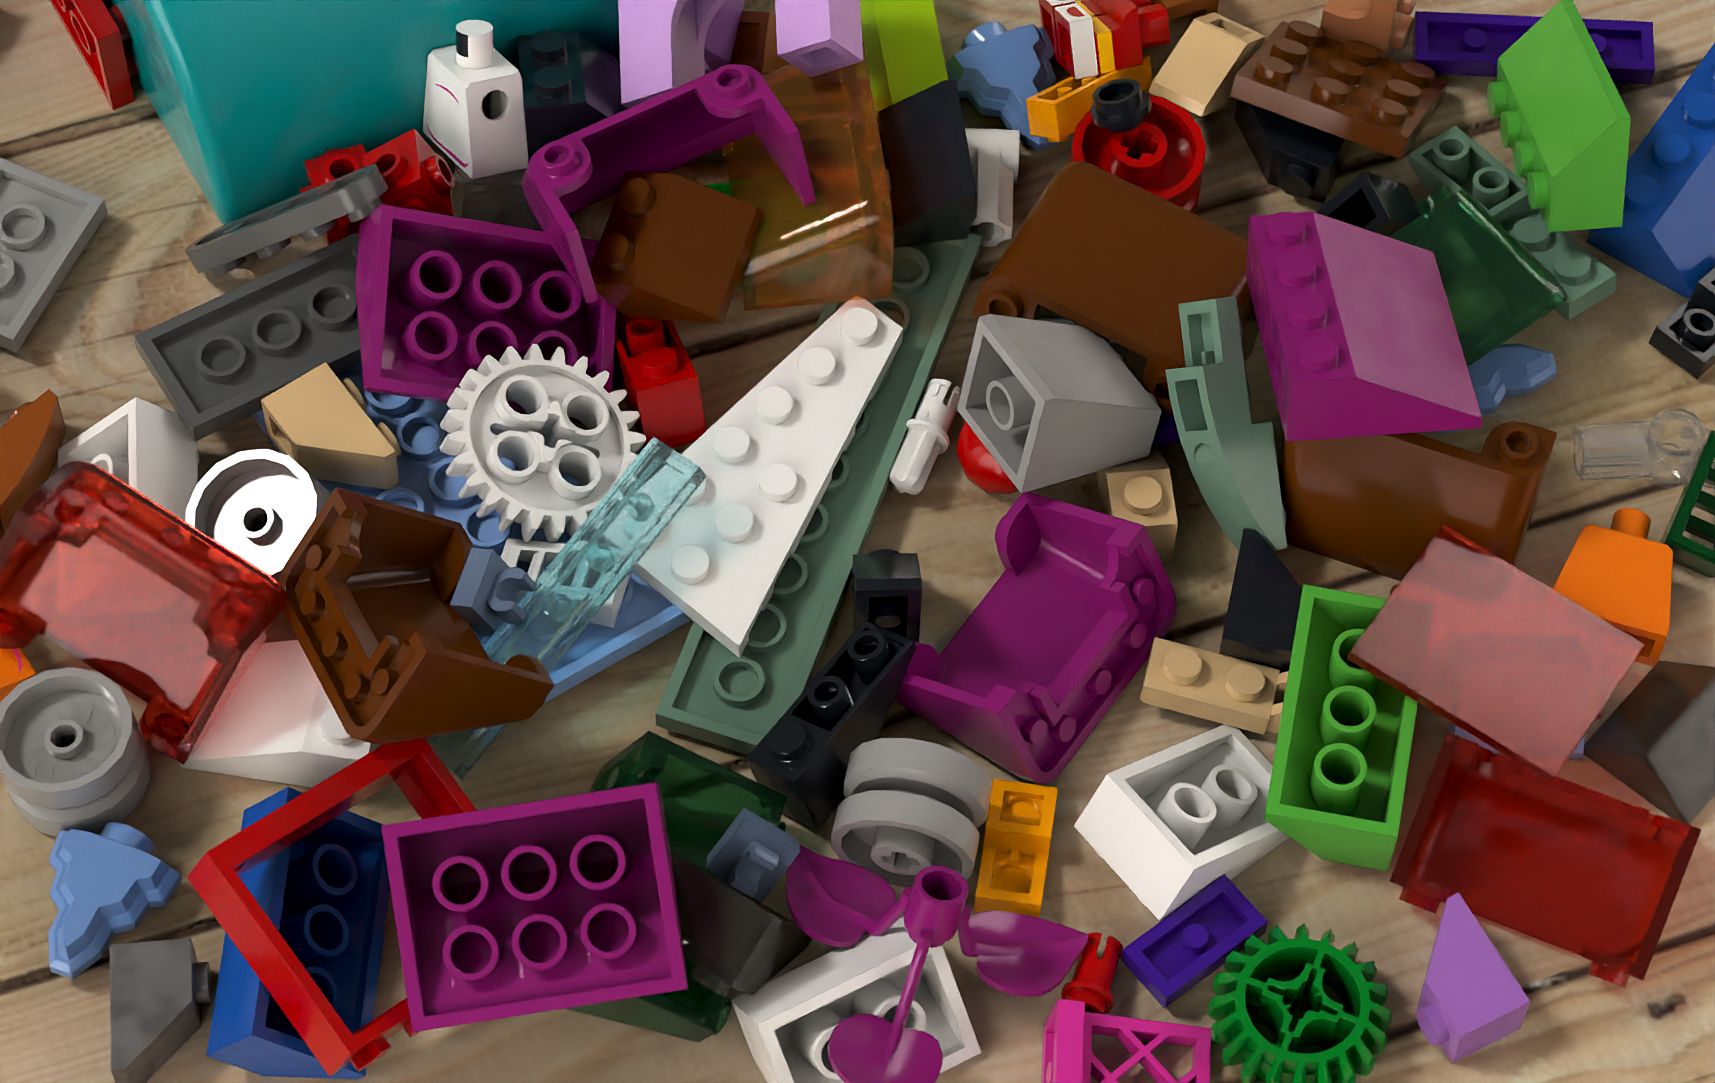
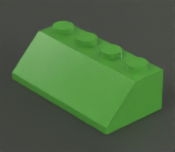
M1560 0L1498 58L1497 81L1489 82L1487 87L1488 111L1491 118L1499 119L1502 144L1504 148L1511 147L1517 178H1525L1530 208L1539 210L1548 232L1622 227L1631 117L1573 0Z
M1303 584L1264 820L1322 860L1388 872L1399 832L1432 607Z

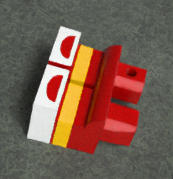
M1038 0L1041 28L1046 29L1053 44L1054 59L1075 80L1144 65L1142 49L1170 43L1168 13L1161 3L1152 5L1151 0H1081L1076 2L1074 0Z

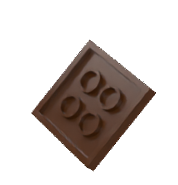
M1281 21L1237 72L1229 96L1402 159L1442 103L1449 81L1436 77L1435 72L1431 68L1421 63L1404 61L1400 64L1381 57L1377 49L1366 43L1358 41L1343 43L1323 36V31L1311 23L1304 21H1291L1289 23Z

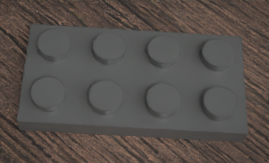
M357 232L134 336L137 352L195 442L263 410L261 399L325 362L335 375L361 363L355 288L359 242Z

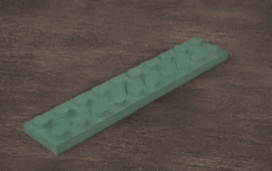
M866 203L814 331L855 293H858L903 328L902 343L873 400L868 401L856 425L855 435L847 450L842 452L832 471V479L791 558L787 559L774 584V592L765 610L760 611L749 633V641L742 655L738 658L693 621L655 713L656 726L749 755L811 683L852 580L853 554H862L890 484V471L907 434L908 426H906L908 420L913 419L925 392L926 384L932 378L981 254L983 236L968 232L966 239L894 248L891 227L881 229L877 205Z

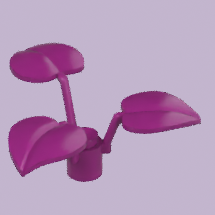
M800 844V853L787 869L785 896L788 909L798 927L813 939L836 947H850L857 944L863 938L865 932L872 936L883 935L904 914L903 921L908 935L917 944L893 1023L891 1024L876 1015L858 1014L840 1021L834 1028L829 1039L828 1058L833 1070L844 1083H936L943 1064L939 1042L927 1032L904 1027L929 948L943 945L954 937L956 931H958L962 953L968 957H977L976 970L980 978L997 990L1020 997L1041 996L1051 992L1060 985L1085 949L1089 938L1088 934L1076 929L1014 912L985 911L970 917L972 909L970 906L965 905L969 890L966 880L958 872L943 866H929L920 870L915 877L913 887H905L898 902L890 884L873 871L854 863L819 855Z

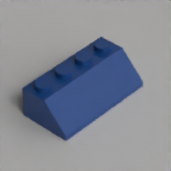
M1715 43L1627 161L1622 227L1590 229L1586 243L1687 299L1691 298L1698 281L1715 268Z
M287 787L245 809L241 831L303 794V792ZM347 810L239 877L347 1028L353 1033L373 1020L390 894V881L381 828L383 824ZM225 931L207 1056L268 1077L360 1079L366 1075V1068L357 1072L352 1063L329 1077Z

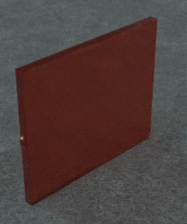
M1443 524L1400 584H1396L1391 588V596L1351 649L1347 659L1552 783L1593 722L1603 717L1605 712L1603 707L1627 674L1645 644Z

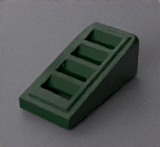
M1713 430L1705 441L1660 543L1668 545L1673 550V562L1710 578L1715 577V525L1691 515L1693 508L1696 507L1715 516V496L1701 490L1704 482L1715 487V469L1711 467L1715 458V431ZM1686 531L1714 544V546L1709 548L1682 534Z

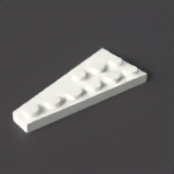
M855 293L598 531L599 544L605 548L630 553L631 570L740 658L749 641V633L760 611L765 610L774 592V584L787 559L791 558L832 479V471L842 452L847 450L855 435L856 425L868 401L873 400L902 343L903 328L861 295Z

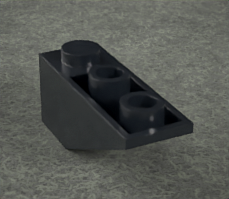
M864 620L746 757V761L769 808L816 830L820 828L845 798L844 780L851 753L862 743L876 740L917 648L913 640Z

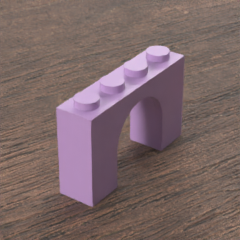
M618 0L621 104L629 109L705 75L704 46L706 35L715 14L726 0ZM775 0L777 55L810 78L863 62L860 0Z

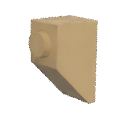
M1151 447L1149 456L1096 471L1102 513L1144 525L1160 561L1172 562L1178 521L1170 468L1158 448Z

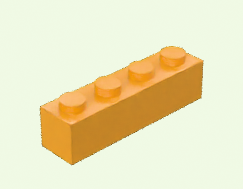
M1143 54L1144 65L1077 80L1071 76L1027 98L1026 105L1030 135L1045 137L1048 142L1067 140L1069 135L1075 132L1077 124L1093 105L1092 96L1094 91L1109 81L1123 78L1134 79L1140 83L1141 90L1149 93L1148 91L1153 81L1150 55Z

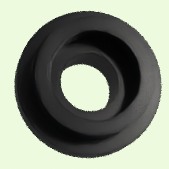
M1128 78L1116 79L1101 85L1094 91L1092 96L1094 103L1090 108V114L1093 123L1100 128H1105L1115 133L1127 132L1135 129L1142 123L1143 119L1150 113L1152 103L1149 94L1141 90L1138 81Z

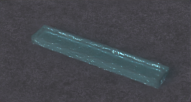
M652 437L535 582L537 584L535 591L527 592L517 604L526 613L524 621L516 624L504 621L483 646L490 661L505 664L510 657L517 654L528 655L537 658L549 673L707 476L700 466L655 437ZM507 724L425 739L448 771L463 780Z

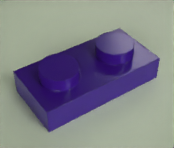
M1224 874L1126 946L1122 951L1121 961L1165 1009L1225 964L1226 957L1232 950L1239 953L1244 950L1245 942L1252 934L1257 938L1264 935L1268 921Z

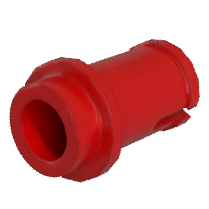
M1087 933L1089 938L1086 947L1077 959L1071 982L1066 983L1062 987L1061 999L1085 1002V1012L1106 1014L1114 1006V997L1110 991L1119 959L1122 956L1123 945L1116 938L1109 935L1102 958L1098 959L1096 954L1102 933Z

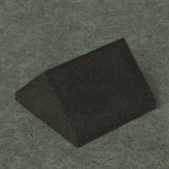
M1658 661L1584 744L1583 754L1685 829L1690 826L1715 797V667Z

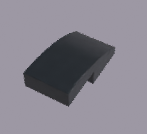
M1715 268L1698 281L1689 300L1656 326L1649 340L1650 345L1696 379L1715 363Z

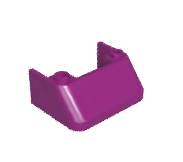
M739 64L722 66L697 79L561 139L550 142L537 150L531 157L522 180V187L528 206L587 304L599 298L578 230L569 215L617 194L626 171L664 173L755 132L803 205L808 206L816 202L799 130L756 69Z

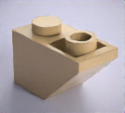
M1215 12L1195 18L1152 81L1148 92L1155 96L1164 97L1184 108L1194 120L1198 116L1203 117L1236 104L1237 99L1229 96L1235 76L1262 45L1266 36Z
M326 362L261 399L268 435L283 454L293 458L313 478L387 490L400 484L396 458L401 455V449L394 434L385 423L381 422L375 425L365 413L367 410L365 401L355 384L349 378L340 381Z

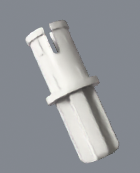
M931 379L927 382L925 392L913 419L908 420L906 426H908L907 434L889 474V480L893 483V489L901 494L907 492L917 495L923 490L937 455L945 453L950 444L947 433L957 412L961 389L956 386L953 388L949 399H944L952 383L948 380Z

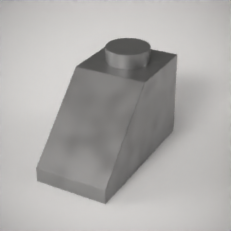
M191 938L109 945L111 1072L115 1083H146L200 1028V1003L211 1002L212 1000L211 972L209 962H198Z

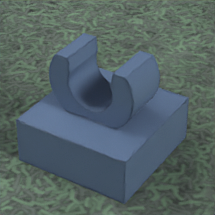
M471 548L450 605L480 636L502 638L507 623L516 624L523 622L526 613L515 603L518 592L520 590L535 591L537 584L521 568L509 567L493 549Z
M743 808L707 856V870L726 880L730 886L748 897L756 898L763 902L800 853L799 840L748 809Z

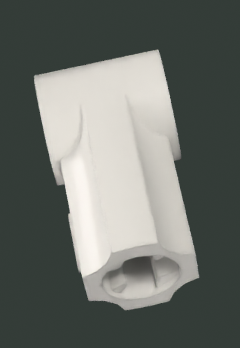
M965 128L977 195L968 232L983 236L982 246L996 247L999 242L1012 239L1013 184L1018 182L1020 131Z

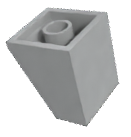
M994 314L978 318L957 411L1021 494L1149 456L1162 410L1158 406L1155 397L1144 389L1125 365L1122 356L1111 348L1103 336L1077 325Z

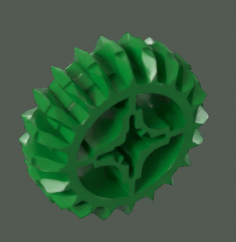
M1305 923L1297 927L1294 939H1287L1285 933L1276 925L1274 929L1270 930L1268 945L1252 934L1245 942V954L1232 950L1225 961L1224 968L1227 972H1219V974L1215 975L1212 991L1217 996L1209 1000L1207 1011L1210 1019L1217 1021L1212 1025L1210 1033L1213 1043L1226 1045L1221 1057L1224 1067L1244 1063L1240 1074L1242 1083H1252L1258 1077L1265 1080V1083H1355V1073L1365 1077L1370 1075L1376 1062L1373 1055H1380L1385 1050L1388 1037L1383 1031L1389 1028L1392 1013L1389 1008L1382 1006L1386 1003L1388 997L1386 984L1372 982L1377 972L1375 962L1369 961L1355 964L1358 954L1355 942L1339 950L1333 947L1335 935L1331 929L1324 932L1320 941L1309 939L1310 932ZM1284 975H1300L1293 980L1285 982L1272 979ZM1322 983L1328 985L1342 998L1350 1014L1343 1012L1344 1005L1336 1003L1326 995ZM1309 996L1303 1019L1299 1018L1295 1031L1290 1032L1295 1010L1300 1009L1303 998ZM1248 1013L1256 1015V1022L1268 1027L1274 1033L1277 1041L1276 1046L1257 1031ZM1309 1046H1320L1328 1049L1317 1053H1299V1051Z

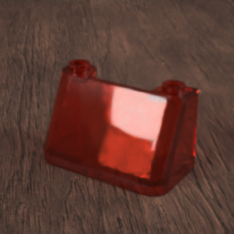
M82 461L69 462L61 466L17 509L0 544V648H25L42 635L148 703L141 715L139 725L140 731L155 750L169 755L183 765L202 743L272 631L287 602L284 589L270 575L106 470Z
M1447 732L1390 878V882L1403 887L1399 899L1436 914L1440 902L1446 903L1448 897L1459 892L1473 914L1591 960L1588 974L1626 988L1630 976L1643 981L1702 829L1670 817L1666 818L1658 814H1650V811L1628 804L1514 760L1504 754L1492 753L1493 751L1479 746L1478 743Z

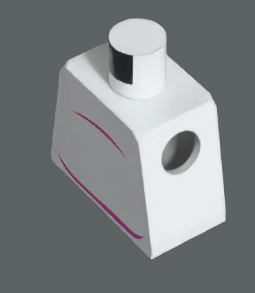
M466 20L456 25V45L433 49L428 55L423 116V133L472 180L525 169L528 166L522 78L519 70L493 48V26L489 22L482 20Z

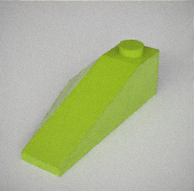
M860 0L863 62L837 69V72L846 83L852 81L865 98V108L876 121L878 111L944 80H948L933 0Z

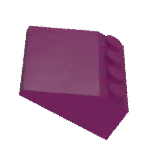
M381 204L360 224L355 288L363 386L365 391L447 403L455 388H461L459 384L469 369L477 371L485 356L491 355L499 362L507 347L512 346L523 360L531 345L538 344L544 360H550L558 347H562L564 350L566 365L573 367L582 356L587 357L588 366L586 374L593 378L605 370L609 372L608 380L603 388L608 393L612 392L617 309L599 294L598 300L589 304L586 303L545 232ZM580 238L590 268L600 241ZM508 402L514 411L520 414H527L519 404ZM569 417L571 422L583 424L580 420Z
M1279 212L1270 215L1249 216L1246 276L1286 442L1481 428V412L1434 252L1315 212Z
M655 782L381 826L412 1033L688 989L660 783Z

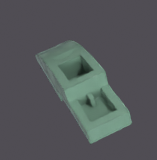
M1457 126L1450 128L1408 154L1409 164L1445 217L1494 273L1525 302L1530 303L1540 297L1570 321L1616 291V274L1564 231L1548 232L1539 210L1530 208L1527 184L1522 179L1517 178L1511 170Z
M1234 296L1178 304L1186 367L1167 369L1165 372L1174 419L1191 472L1215 519L1238 551L1244 528L1257 531L1271 550L1286 549V512L1281 499L1277 466L1279 452L1274 440L1272 421L1251 423L1249 406L1251 392L1246 380L1242 348L1243 326L1238 314L1237 298Z

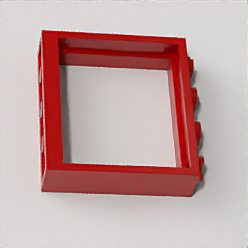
M425 738L378 747L207 851L187 876L190 883L329 1077L352 1063L357 1072L365 1069L392 1048L387 1039L402 1029L406 1031L409 1037L419 1033H412L407 998L351 1033L239 876L394 781L421 819L477 811Z

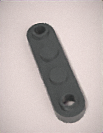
M369 165L227 223L193 242L186 248L185 252L197 273L210 270L214 277H219L246 261L245 256L255 252L259 259H264L277 253L291 243L290 237L301 234L304 241H308L333 228L337 224L336 219L347 215L350 222H356L369 216L381 204H384L380 196L389 187L377 165Z

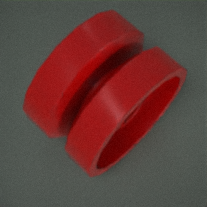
M1149 95L1152 103L1150 113L1138 127L1121 133L1111 132L1108 129L1096 126L1092 121L1089 109L1076 126L1070 162L1083 161L1093 164L1196 214L1205 163L1206 145L1200 126L1184 108L1164 97Z

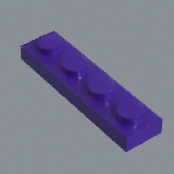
M1415 11V21L1412 28L1413 62L1426 65L1435 74L1497 77L1498 58L1542 17ZM1582 19L1614 83H1652L1655 73L1653 22Z

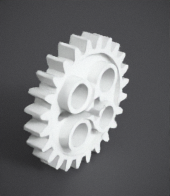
M532 344L522 360L518 352L510 346L507 347L499 362L491 355H487L477 371L469 369L459 384L461 388H455L446 404L451 410H448L442 419L440 428L449 432V434H447L442 442L440 452L457 456L447 468L446 474L451 477H466L467 482L458 496L464 499L478 495L483 500L476 514L479 518L488 515L493 510L501 514L498 531L502 533L515 521L521 524L523 540L527 542L530 541L538 528L544 529L548 542L556 543L563 534L564 528L575 542L580 541L589 526L598 532L611 519L610 516L614 517L628 504L627 499L632 497L641 483L636 477L646 465V459L635 453L645 443L646 435L629 431L640 417L639 412L620 410L618 406L627 395L626 390L622 389L608 393L603 387L610 373L605 370L591 378L586 374L588 366L587 357L582 356L572 367L565 364V354L562 347L556 349L550 360H544L538 344ZM508 402L519 404L527 414H520L514 411ZM569 417L580 420L587 430L576 427ZM499 457L511 460L517 465L519 471L506 468L500 462ZM560 472L573 476L580 486L569 484L562 478Z

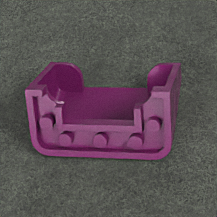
M1025 492L1020 495L1006 515L1001 518L995 532L998 554L1006 570L940 655L931 645L914 641L917 648L894 700L1013 775L1037 784L1046 785L1053 782L1062 773L1148 659L1154 638L1163 639L1176 612V596L1144 525L1031 492Z

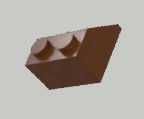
M626 171L590 266L596 291L626 317L724 324L764 212L755 205L677 174Z

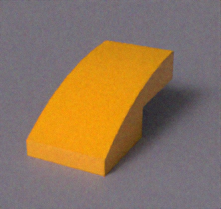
M993 778L973 913L1008 911L1040 918L1058 794L1057 787Z

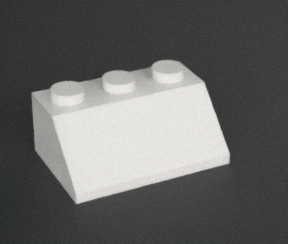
M135 397L58 449L59 615L75 618L159 612L200 586L201 565L193 558L185 537L186 507L198 483L197 467L199 464L197 441H194L177 413Z
M904 916L899 918L881 936H872L868 933L853 946L835 949L731 1000L753 1059L767 1083H844L833 1070L828 1058L830 1036L840 1021L858 1014L876 1015L891 1024L893 1023L917 945L908 935L903 921ZM942 945L936 948H929L904 1027L927 1032L937 1039L943 1059L940 1073L982 1053Z

